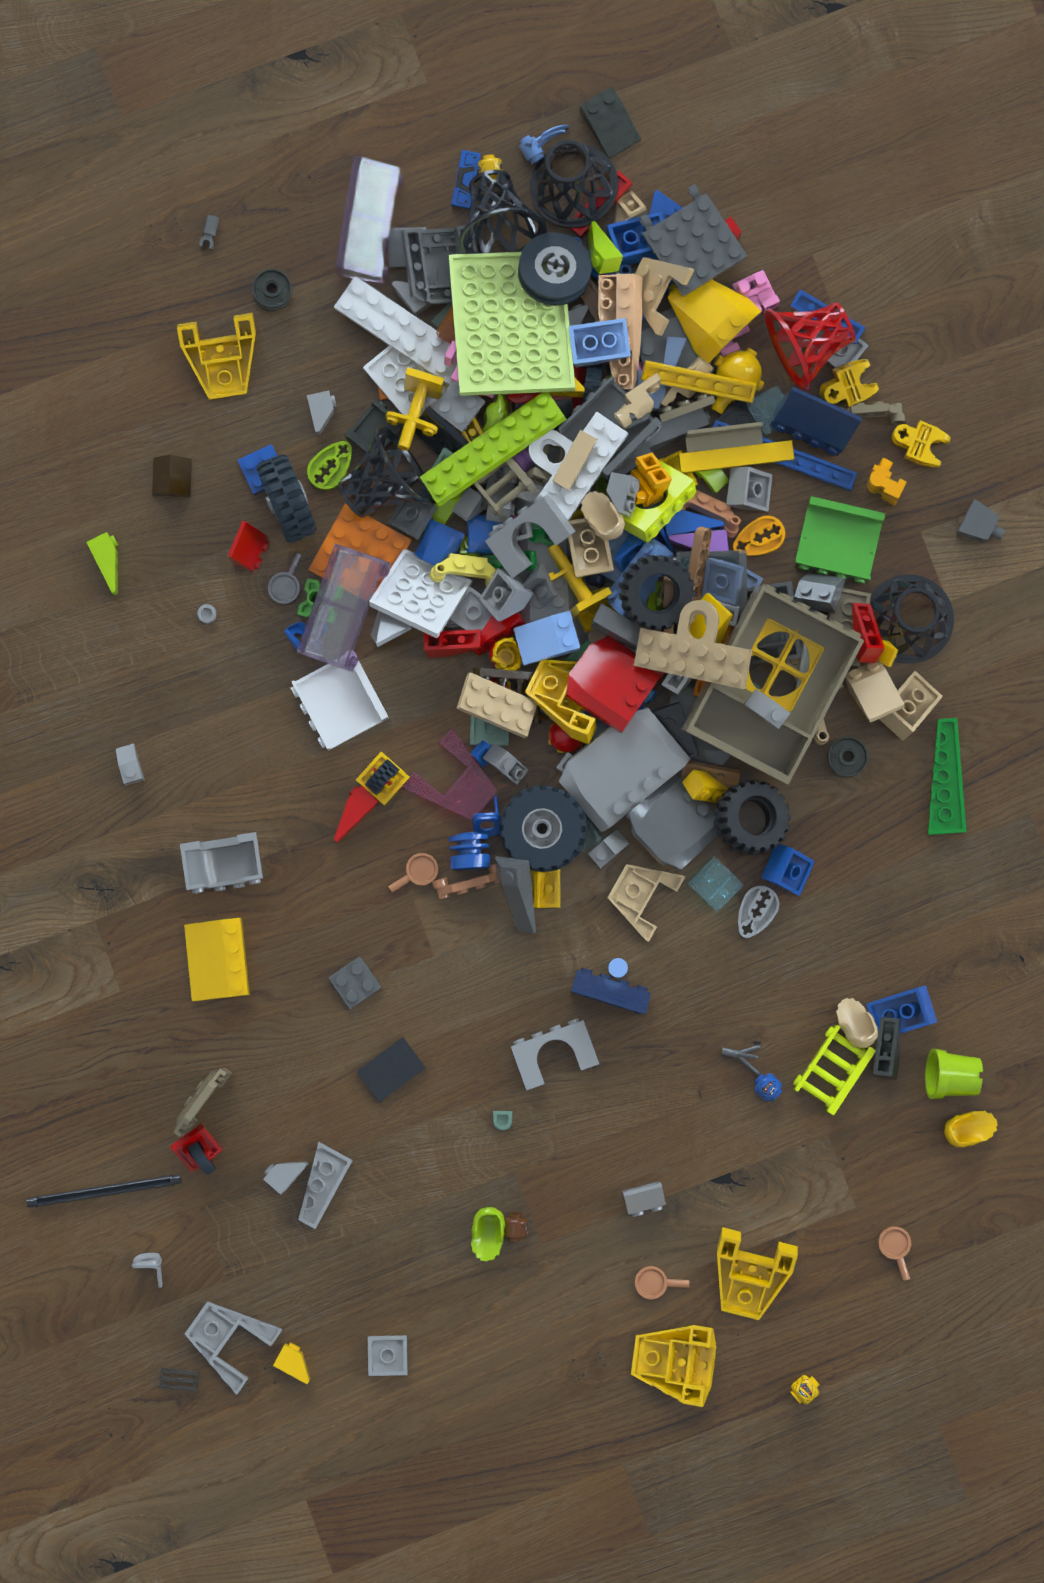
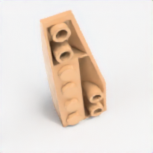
M637 274L599 275L598 315L600 322L626 318L631 357L609 361L612 376L614 377V382L623 390H632L636 384L640 355L643 277Z

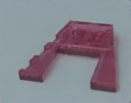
M451 728L439 743L468 768L444 796L415 772L402 787L472 821L473 815L481 813L498 791Z

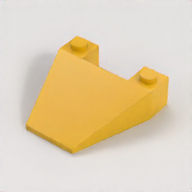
M253 313L234 316L236 335L200 340L197 322L178 324L177 331L180 347L209 399L247 394L256 335Z
M540 661L525 693L571 738L589 744L597 729L596 719L583 714L585 709L565 697L568 675L577 662Z
M722 1227L717 1244L721 1311L760 1320L792 1275L798 1256V1246L779 1242L775 1257L772 1259L738 1250L741 1242V1232Z

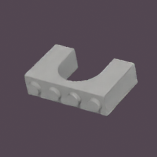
M549 494L544 497L539 495L532 500V506L529 508L525 506L517 512L519 516L515 519L510 517L503 522L504 527L502 529L496 528L488 534L490 538L485 542L511 578L516 577L532 565L517 541V533L523 523L533 522L540 525L555 545L560 544L576 532Z
M577 1018L568 1021L569 1026L563 1028L557 1025L549 1028L550 1032L544 1035L542 1031L531 1035L532 1039L527 1041L524 1038L513 1041L514 1046H511L526 1091L545 1084L537 1064V1054L541 1046L550 1040H562L569 1044L574 1051L580 1070L599 1064L584 1020L579 1021Z

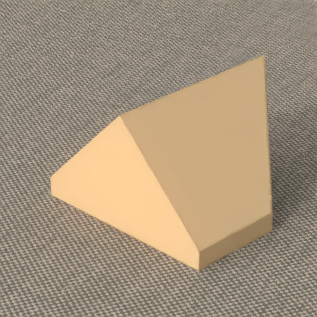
M633 191L622 195L616 202L614 223L641 217L646 214V206Z

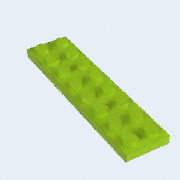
M542 392L420 476V478L440 507L567 419L550 394Z

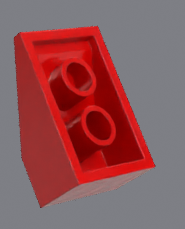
M242 520L228 554L231 563L254 573L255 569L258 570L262 563L260 558L262 552L267 551L270 543L267 541V535Z

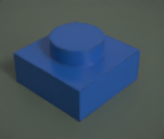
M484 740L470 753L483 768L488 763L483 757L491 748Z

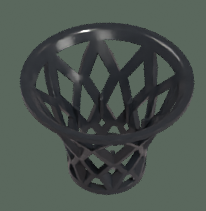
M564 140L556 143L544 155V158L539 160L530 179V194L537 211L550 223L564 228H580L591 225L592 221L597 222L611 209L618 193V177L611 160L597 148L574 140ZM566 152H575L576 156L581 153L586 157V165L583 171L572 178L559 177L552 171V161L559 155L562 158V154ZM607 171L610 176V185L605 176L603 175ZM599 179L604 190H596L594 180ZM539 180L541 182L537 191V181ZM586 180H590L592 192L585 189ZM553 184H555L557 189L559 190V192L555 196ZM549 185L550 195L544 197L545 186ZM571 188L577 191L574 201L568 194ZM581 194L589 197L588 209L579 203ZM563 195L569 203L564 211H562L559 200ZM596 196L607 197L602 206L595 211ZM552 201L556 215L546 209L543 204ZM574 207L586 216L577 219H567Z
M488 170L472 178L469 183L471 211L468 222L459 236V248L462 254L489 253L496 238L508 252H522L525 246L516 250L518 231L530 239L547 233L545 220L540 214L523 204L515 192L511 176L503 170ZM490 175H497V179L493 180ZM481 179L480 185L478 186L476 182ZM495 186L500 189V191L493 193ZM489 199L493 200L492 205L488 204ZM505 212L513 213L514 224L508 220ZM495 214L498 216L496 232L488 218ZM518 214L525 219L529 231L519 226ZM532 220L538 223V231H536ZM503 222L511 230L510 244L501 235ZM485 224L491 234L486 246L481 235ZM473 226V231H474V232H473L472 235L470 236V230H471V227ZM474 238H476L480 253L473 251L469 247Z
M379 425L375 429V435L369 450L359 465L338 482L343 499L360 518H365L384 506L403 502H418V500L428 503L432 499V495L420 478L424 472L410 450L403 451L396 448L385 452L383 447L386 437L396 446H398L400 438L383 425ZM378 447V455L372 457L374 450ZM402 455L406 457L415 472H397L396 468ZM395 456L393 463H391L389 458ZM385 463L389 468L387 470H383ZM374 465L372 473H369L371 466ZM402 477H409V478H408L407 481L405 482ZM417 479H419L423 492L413 491L410 488ZM373 481H376L374 487L370 488ZM347 495H355L356 499L353 504Z
M899 575L883 582L872 593L870 598L872 611L875 608L880 614L876 619L878 629L884 620L890 622L889 630L879 629L881 637H889V641L898 650L894 661L907 664L923 662L938 654L945 647L953 631L954 613L948 596L935 582L918 575ZM899 586L907 588L906 590L898 591ZM891 587L890 593L881 595L885 590ZM918 593L922 594L921 597L926 596L933 604L931 608H934V618L928 626L913 628L903 622L899 614V606L905 596ZM890 599L891 604L884 609L880 603ZM892 609L891 617L886 615ZM945 615H947V622H946V623H945V620H944V616H945ZM938 623L940 624L941 632H936ZM894 626L899 627L900 632L893 633ZM916 635L917 637L911 642L909 636ZM904 636L906 643L896 647L895 638ZM921 638L927 639L923 648L917 645ZM933 639L939 640V642L933 648H931ZM912 648L917 655H903L901 653Z

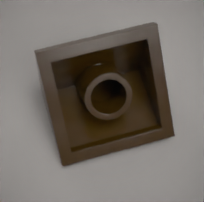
M171 454L154 457L152 496L191 497L192 459Z

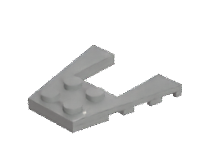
M207 1301L185 1332V1335L237 1395L248 1380V1377L218 1357V1353L238 1325L247 1329L269 1346H272L282 1329Z

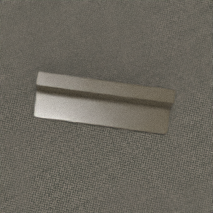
M762 422L688 430L684 435L686 452L763 444L761 434Z

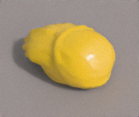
M971 1111L962 1115H955V1117L948 1120L945 1125L944 1134L951 1145L967 1147L993 1137V1133L997 1131L996 1127L998 1124L992 1113Z

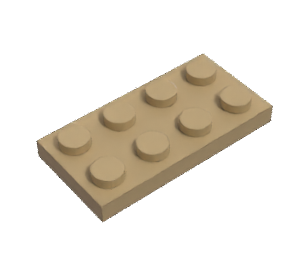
M470 672L466 676L457 709L522 738H526L537 704L528 697Z

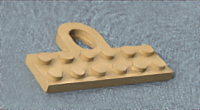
M696 600L689 602L682 609L677 634L644 627L640 628L634 666L745 689L752 650L716 643L719 625L718 612L711 603L705 600ZM698 614H702L705 617L706 632L700 639L693 637L690 632V625Z

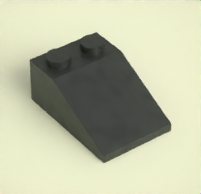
M613 87L608 88L580 105L579 112L609 159L641 140Z

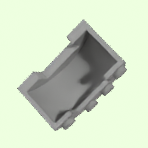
M256 832L240 834L232 838L180 844L186 890H192V894L202 893L204 889L214 888V891L226 890L225 886L232 885L233 889L245 887L244 883H249V885L259 884L261 879H263Z

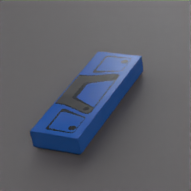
M462 150L451 206L470 210L471 196L469 183L477 175L481 153Z

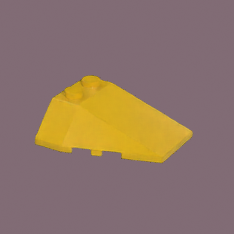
M714 280L709 281L685 297L681 296L677 288L667 297L684 329L685 335H687L692 345L693 351L708 363L746 325L761 313V310L748 297Z
M692 1325L636 1335L631 1375L678 1399L683 1404L703 1407L712 1386L716 1355L714 1329Z

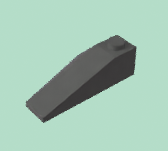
M496 856V876L518 932L535 934L536 926L529 861Z

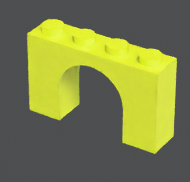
M660 460L658 461L661 463V467H664L672 478L668 490L664 491L667 495L666 500L660 506L652 509H641L635 506L631 517L622 514L625 520L624 530L646 543L656 537L664 525H667L671 518L697 492L692 478Z

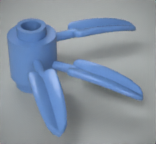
M566 124L556 126L543 132L537 138L528 135L521 139V144L518 147L527 162L534 165L539 160H542L544 158V151L541 146L551 138L565 133L564 129L569 128V126Z

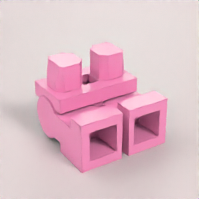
M764 270L732 284V290L748 297L763 314L768 309L773 310L779 307L780 300L775 295Z

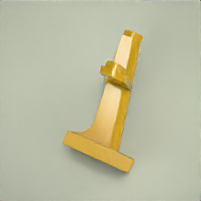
M407 368L404 390L415 393L408 415L388 411L385 416L386 422L391 425H397V423L404 424L397 446L399 449L408 451L416 428L423 430V434L427 436H433L437 433L438 428L435 425L419 418L427 397L439 400L443 395L444 378Z
M554 544L548 548L549 555L560 570L557 574H554V572L548 574L551 581L553 582L563 576L578 599L579 603L570 610L572 619L582 610L584 612L590 610L598 601L600 604L603 603L612 594L609 587L592 595L582 578H576L574 567L559 544Z

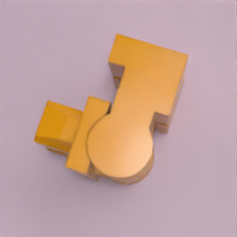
M652 452L637 457L635 461L637 468L631 470L630 473L631 476L640 480L635 505L642 503L644 507H648L650 504L658 503L663 499V493L665 490H668L672 478L664 467H661V463Z
M882 458L879 466L874 465L867 488L873 494L878 493L882 495L880 499L895 506L906 485V481L899 479L898 482L891 480L892 472L889 470L893 462Z

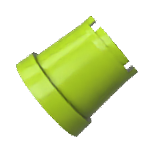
M932 1049L929 1052L925 1068V1087L928 1097L930 1099H942L944 1096L978 1095L983 1079L979 1078V1072H983L981 1059L950 1054L945 1050Z

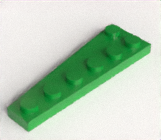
M957 718L937 720L928 835L966 833Z

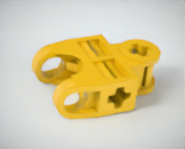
M856 360L832 369L835 378L821 385L819 390L820 396L832 404L843 400L844 404L850 407L875 394L879 390L877 383L868 385L860 383L861 374L870 366L869 360Z
M921 420L917 423L916 428L901 424L895 428L891 435L892 442L895 445L907 449L904 459L933 468H939L941 461L936 459L931 453V444L939 442L949 444L951 440L948 434ZM901 432H904L905 437L903 439L900 438Z

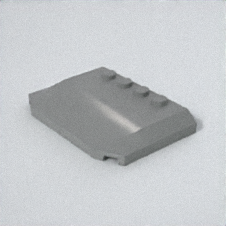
M645 707L644 709L637 710L622 734L609 726L566 762L565 769L558 781L579 803L582 810L597 828L603 832L613 826L642 800L681 770L688 763L690 757L651 710Z

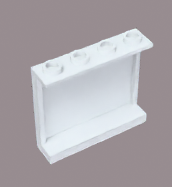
M353 650L346 652V655L303 678L292 681L293 687H291L295 698L300 697L302 701L300 707L303 713L309 714L311 720L308 722L313 731H318L320 737L317 739L322 748L326 747L328 751L389 719Z

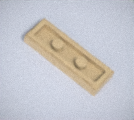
M580 430L552 481L570 491L598 439Z

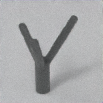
M759 1045L743 1050L723 1047L722 1055L738 1058L756 1075H760V1072L743 1058L758 1059L757 1055L746 1053L759 1049Z

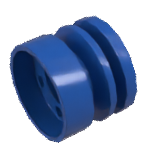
M467 832L449 837V842L458 843V845L449 847L451 851H458V855L450 857L451 870L490 868V854L481 853L482 849L489 848V844H480V841L489 840L488 834Z

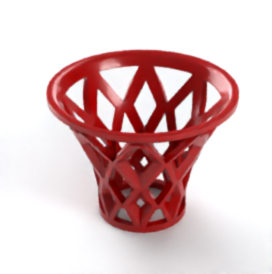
M838 302L814 311L775 312L772 309H768L764 314L770 339L784 369L794 384L804 392L809 390L810 383H812L819 370L833 354L850 343L855 342L852 324ZM843 318L847 324V327H843L840 322ZM773 320L778 321L782 326V329L777 334ZM800 329H806L804 333L798 332ZM821 330H826L821 338H815ZM779 341L792 343L794 351L789 359H787ZM802 347H807L803 355L801 349ZM816 362L813 370L809 372L812 363ZM793 366L802 367L804 374L801 379L792 368Z

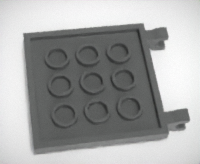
M695 184L688 187V193L694 201L653 226L647 214L640 217V223L646 230L642 233V236L659 261L694 269L687 285H682L673 277L671 279L682 297H685L747 258V254L707 193L701 196Z

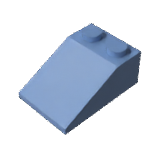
M626 318L569 326L573 364L575 367L596 365L631 357Z
M570 611L514 628L523 665L580 650Z

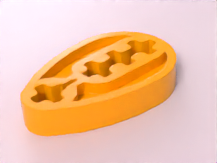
M761 516L748 524L739 533L732 548L737 550L738 542H741V544H747L744 548L747 557L766 555L776 551L782 545L785 539V528L777 518ZM772 526L780 528L778 535L772 533L770 539H767V537L762 538V543L753 540L755 534H758V536L763 535V530L769 532L772 530Z

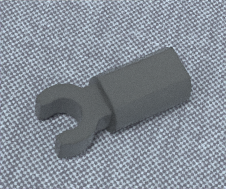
M207 215L203 230L204 237L199 242L200 248H203L205 242H209V249L213 250L214 242L212 239L216 235L219 222L218 217Z

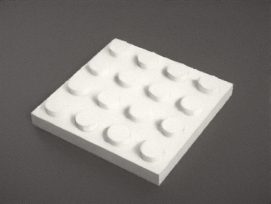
M388 346L367 363L363 369L401 414L408 415L415 393L404 390L407 368L409 367L428 374L431 373L391 346ZM446 383L443 386V394L449 387ZM427 397L421 415L428 406L433 408L438 400Z
M403 549L369 601V606L438 638L461 602L468 586H471L472 580L461 575L446 574L443 581L439 583L433 582L429 577V573L435 565L421 560L414 555L415 553Z

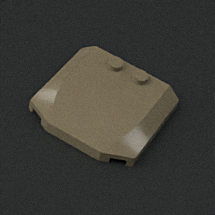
M227 1068L211 1071L206 1079L199 1083L195 1089V1094L188 1098L184 1104V1109L176 1118V1127L173 1133L179 1137L189 1133L197 1122L195 1116L215 1089L222 1088L232 1074L231 1071Z

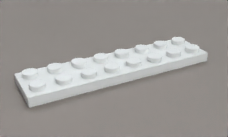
M355 276L335 304L334 309L432 375L444 378V383L450 386L453 381L450 378L457 364L453 363L451 367L444 365V357L451 344L438 337L436 334L437 330Z

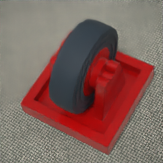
M200 1124L170 1145L172 1151L190 1172L200 1167L206 1175H210L216 1170L211 1159L220 1153L222 1148L203 1124Z

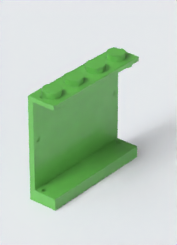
M811 496L794 565L798 566V569L802 571L812 569L816 570L817 574L828 575L829 573L835 575V577L845 578V580L846 578H851L858 584L869 582L871 580L870 574L880 530L886 513Z

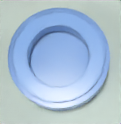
M616 958L609 963L608 970L612 976L619 978L627 973L628 966L623 959Z

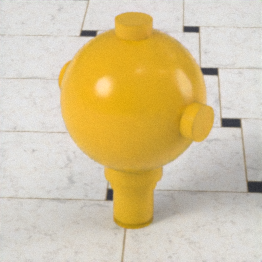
M749 347L746 351L736 350L726 354L724 357L719 355L714 362V365L717 366L716 375L756 383V391L758 392L764 385V381L761 380V365L756 358L757 352ZM717 396L711 408L722 414L728 404L734 401V399Z

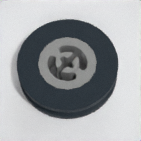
M563 233L539 235L529 241L522 250L518 266L520 284L530 297L540 303L555 306L571 303L578 299L588 286L592 270L591 258L586 248L569 235ZM548 262L545 273L542 269V265ZM565 265L568 270V273L562 276L563 267Z

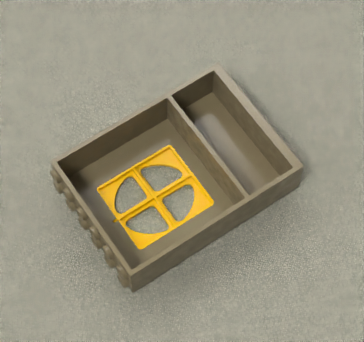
M768 584L756 585L725 645L752 650L751 656L755 655L772 664L773 669L762 689H757L754 686L749 671L745 689L706 681L681 729L789 785L864 640L860 638V633L852 629H843V624L835 620H826V615L818 611H809V606L801 602H792L794 598L789 595L775 593L777 589ZM784 631L789 634V638L778 658H774L757 648V644L771 633ZM797 639L802 640L808 650L809 666L806 673H802L785 663V659ZM781 670L801 680V684L787 695L780 697L769 695V690ZM755 689L768 696L790 713L779 729L773 727L744 705Z

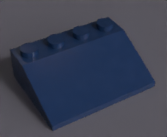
M792 387L776 406L769 426L774 427L778 432H785L791 435L796 440H803L811 447L823 449L829 455L838 456L845 449L863 418Z
M586 968L576 971L570 993L646 1015L651 995L650 992H647L648 988L640 985L634 988L629 986L630 982L621 979L615 982L610 980L611 976L601 973L599 976L592 975L593 971Z

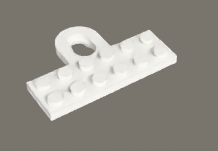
M598 412L594 414L583 432L595 437L598 441L570 491L552 481L563 460L559 463L550 462L547 455L544 454L543 448L547 444L560 446L565 450L566 456L573 442L559 432L551 430L529 445V454L533 462L552 475L539 495L544 497L549 494L568 521L581 504L585 495L588 494L600 477L602 470L609 464L629 435L628 432Z

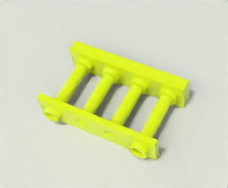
M835 1025L834 1028L830 1026L825 1034L827 1039L802 1076L799 1074L793 1082L795 1085L793 1090L798 1092L802 1087L826 1103V1112L831 1115L836 1113L876 1052L870 1046L866 1049L854 1047L848 1039L837 1033L840 1029L838 1025ZM832 1039L858 1055L859 1060L856 1065L849 1064L827 1049ZM822 1055L847 1071L849 1076L845 1081L838 1080L816 1065ZM811 1071L836 1087L838 1092L835 1097H829L805 1081Z

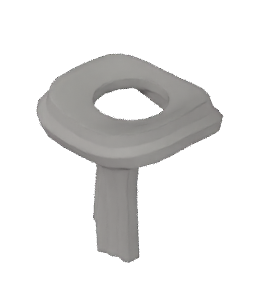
M158 1253L137 1255L131 1265L132 1268L157 1269L158 1287H162V1258Z

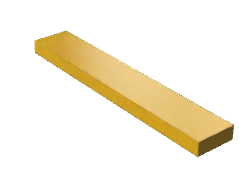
M645 360L641 380L646 381L657 373L661 378L662 385L753 403L757 387L756 383L647 360Z
M792 440L681 453L678 455L681 473L794 460Z

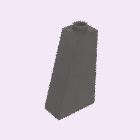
M703 408L662 422V428L646 445L651 452H654L685 438L684 435L688 430L709 427L711 419L707 410L703 411Z
M601 604L592 621L591 628L606 636L609 635L616 641L637 651L641 626Z

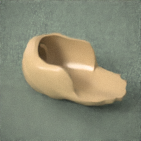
M596 491L585 495L581 501V510L589 526L594 530L595 535L600 536L606 541L618 538L624 531L625 520L609 497Z
M854 998L843 999L838 1004V1010L836 1011L840 1028L854 1047L868 1048L878 1037V1029L873 1016L866 1012L864 1006L859 1001H855Z

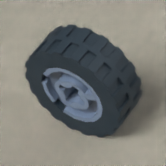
M587 366L582 405L586 402L585 399L591 392L595 393L599 389L603 368Z

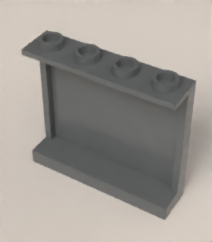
M613 376L609 379H604L600 383L599 389L595 393L591 392L586 397V402L582 406L578 405L572 411L573 415L558 425V432L574 442L579 431L585 429L596 412L621 428L614 417V413L625 403L628 405L625 401V394L627 393L614 382ZM649 415L647 421L628 430L625 429L629 435L609 464L602 470L601 475L608 481L611 472L616 473L662 428V422L657 417L654 419Z

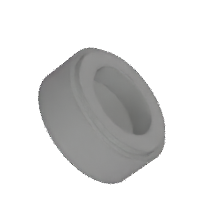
M204 604L198 609L197 616L202 623L210 624L215 621L217 612L212 605Z

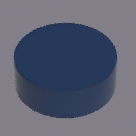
M597 574L589 575L586 578V583L598 588H603L606 581L605 578Z

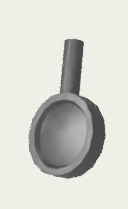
M295 552L287 572L277 573L269 581V595L278 604H291L300 594V584L294 576L302 557L299 553Z

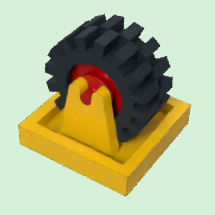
M380 752L356 781L385 806L410 777L383 752Z

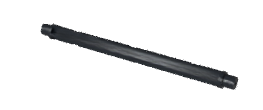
M172 1174L154 1179L34 1196V1198L27 1199V1207L35 1206L37 1208L55 1203L174 1186V1184L182 1183L181 1175L173 1176Z

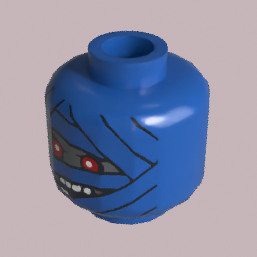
M767 1073L765 1076L760 1074L754 1081L756 1084L754 1092L765 1102L770 1100L773 1102L783 1091L781 1089L782 1083L771 1073Z

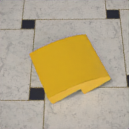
M560 869L550 872L530 870L534 908H560Z

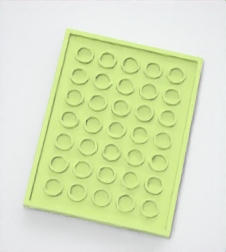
M522 252L449 255L460 396L575 391L568 305L555 306L543 304L534 300L525 292L518 277V266ZM548 262L542 265V269L545 273Z

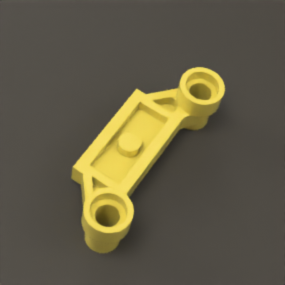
M450 553L446 560L437 563L431 569L429 577L436 583L443 581L446 574L486 579L485 584L487 586L496 569L487 562L488 558Z

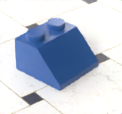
M779 844L773 849L761 878L800 896L815 861L793 848Z

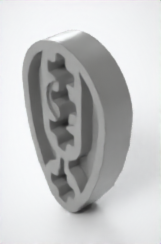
M756 886L744 895L737 920L738 932L743 938H750L761 932L777 914L779 899L777 894L769 887ZM768 891L770 899L764 901L766 907L760 908L759 913H761V916L754 918L751 910H755L758 906L756 901L762 899L760 893ZM752 920L750 924L752 933L745 935L742 926H747Z

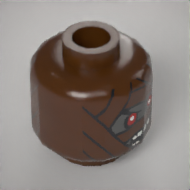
M512 1212L510 1216L504 1218L506 1224L504 1237L511 1242L523 1241V1238L528 1235L527 1218L518 1212Z

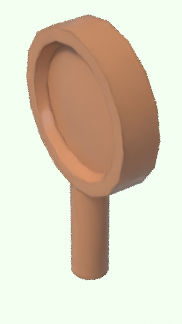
M427 853L413 855L406 865L407 875L388 887L391 892H394L410 881L424 886L432 883L438 875L436 860Z
M897 1226L888 1227L879 1235L878 1247L887 1258L896 1259L902 1280H908L910 1276L903 1257L910 1251L911 1238L903 1228Z
M645 1266L640 1269L634 1281L638 1293L647 1299L660 1297L667 1287L689 1288V1280L667 1279L664 1272L655 1266Z

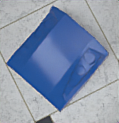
M476 515L467 521V553L493 554L485 541L490 538L488 534L493 531V526L503 524V522L486 520V515Z
M431 518L414 555L436 566L437 563L446 560L450 553L457 554L466 533L455 530Z

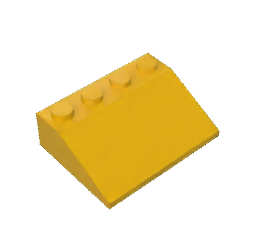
M242 918L184 925L192 1001L250 995Z

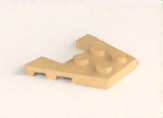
M643 257L635 273L643 277L642 314L657 335H663L670 320L657 312L656 309L672 277L682 285H687L694 269Z
M626 864L607 898L637 932L649 942L657 926L642 919L640 915L659 883L677 892L685 876Z

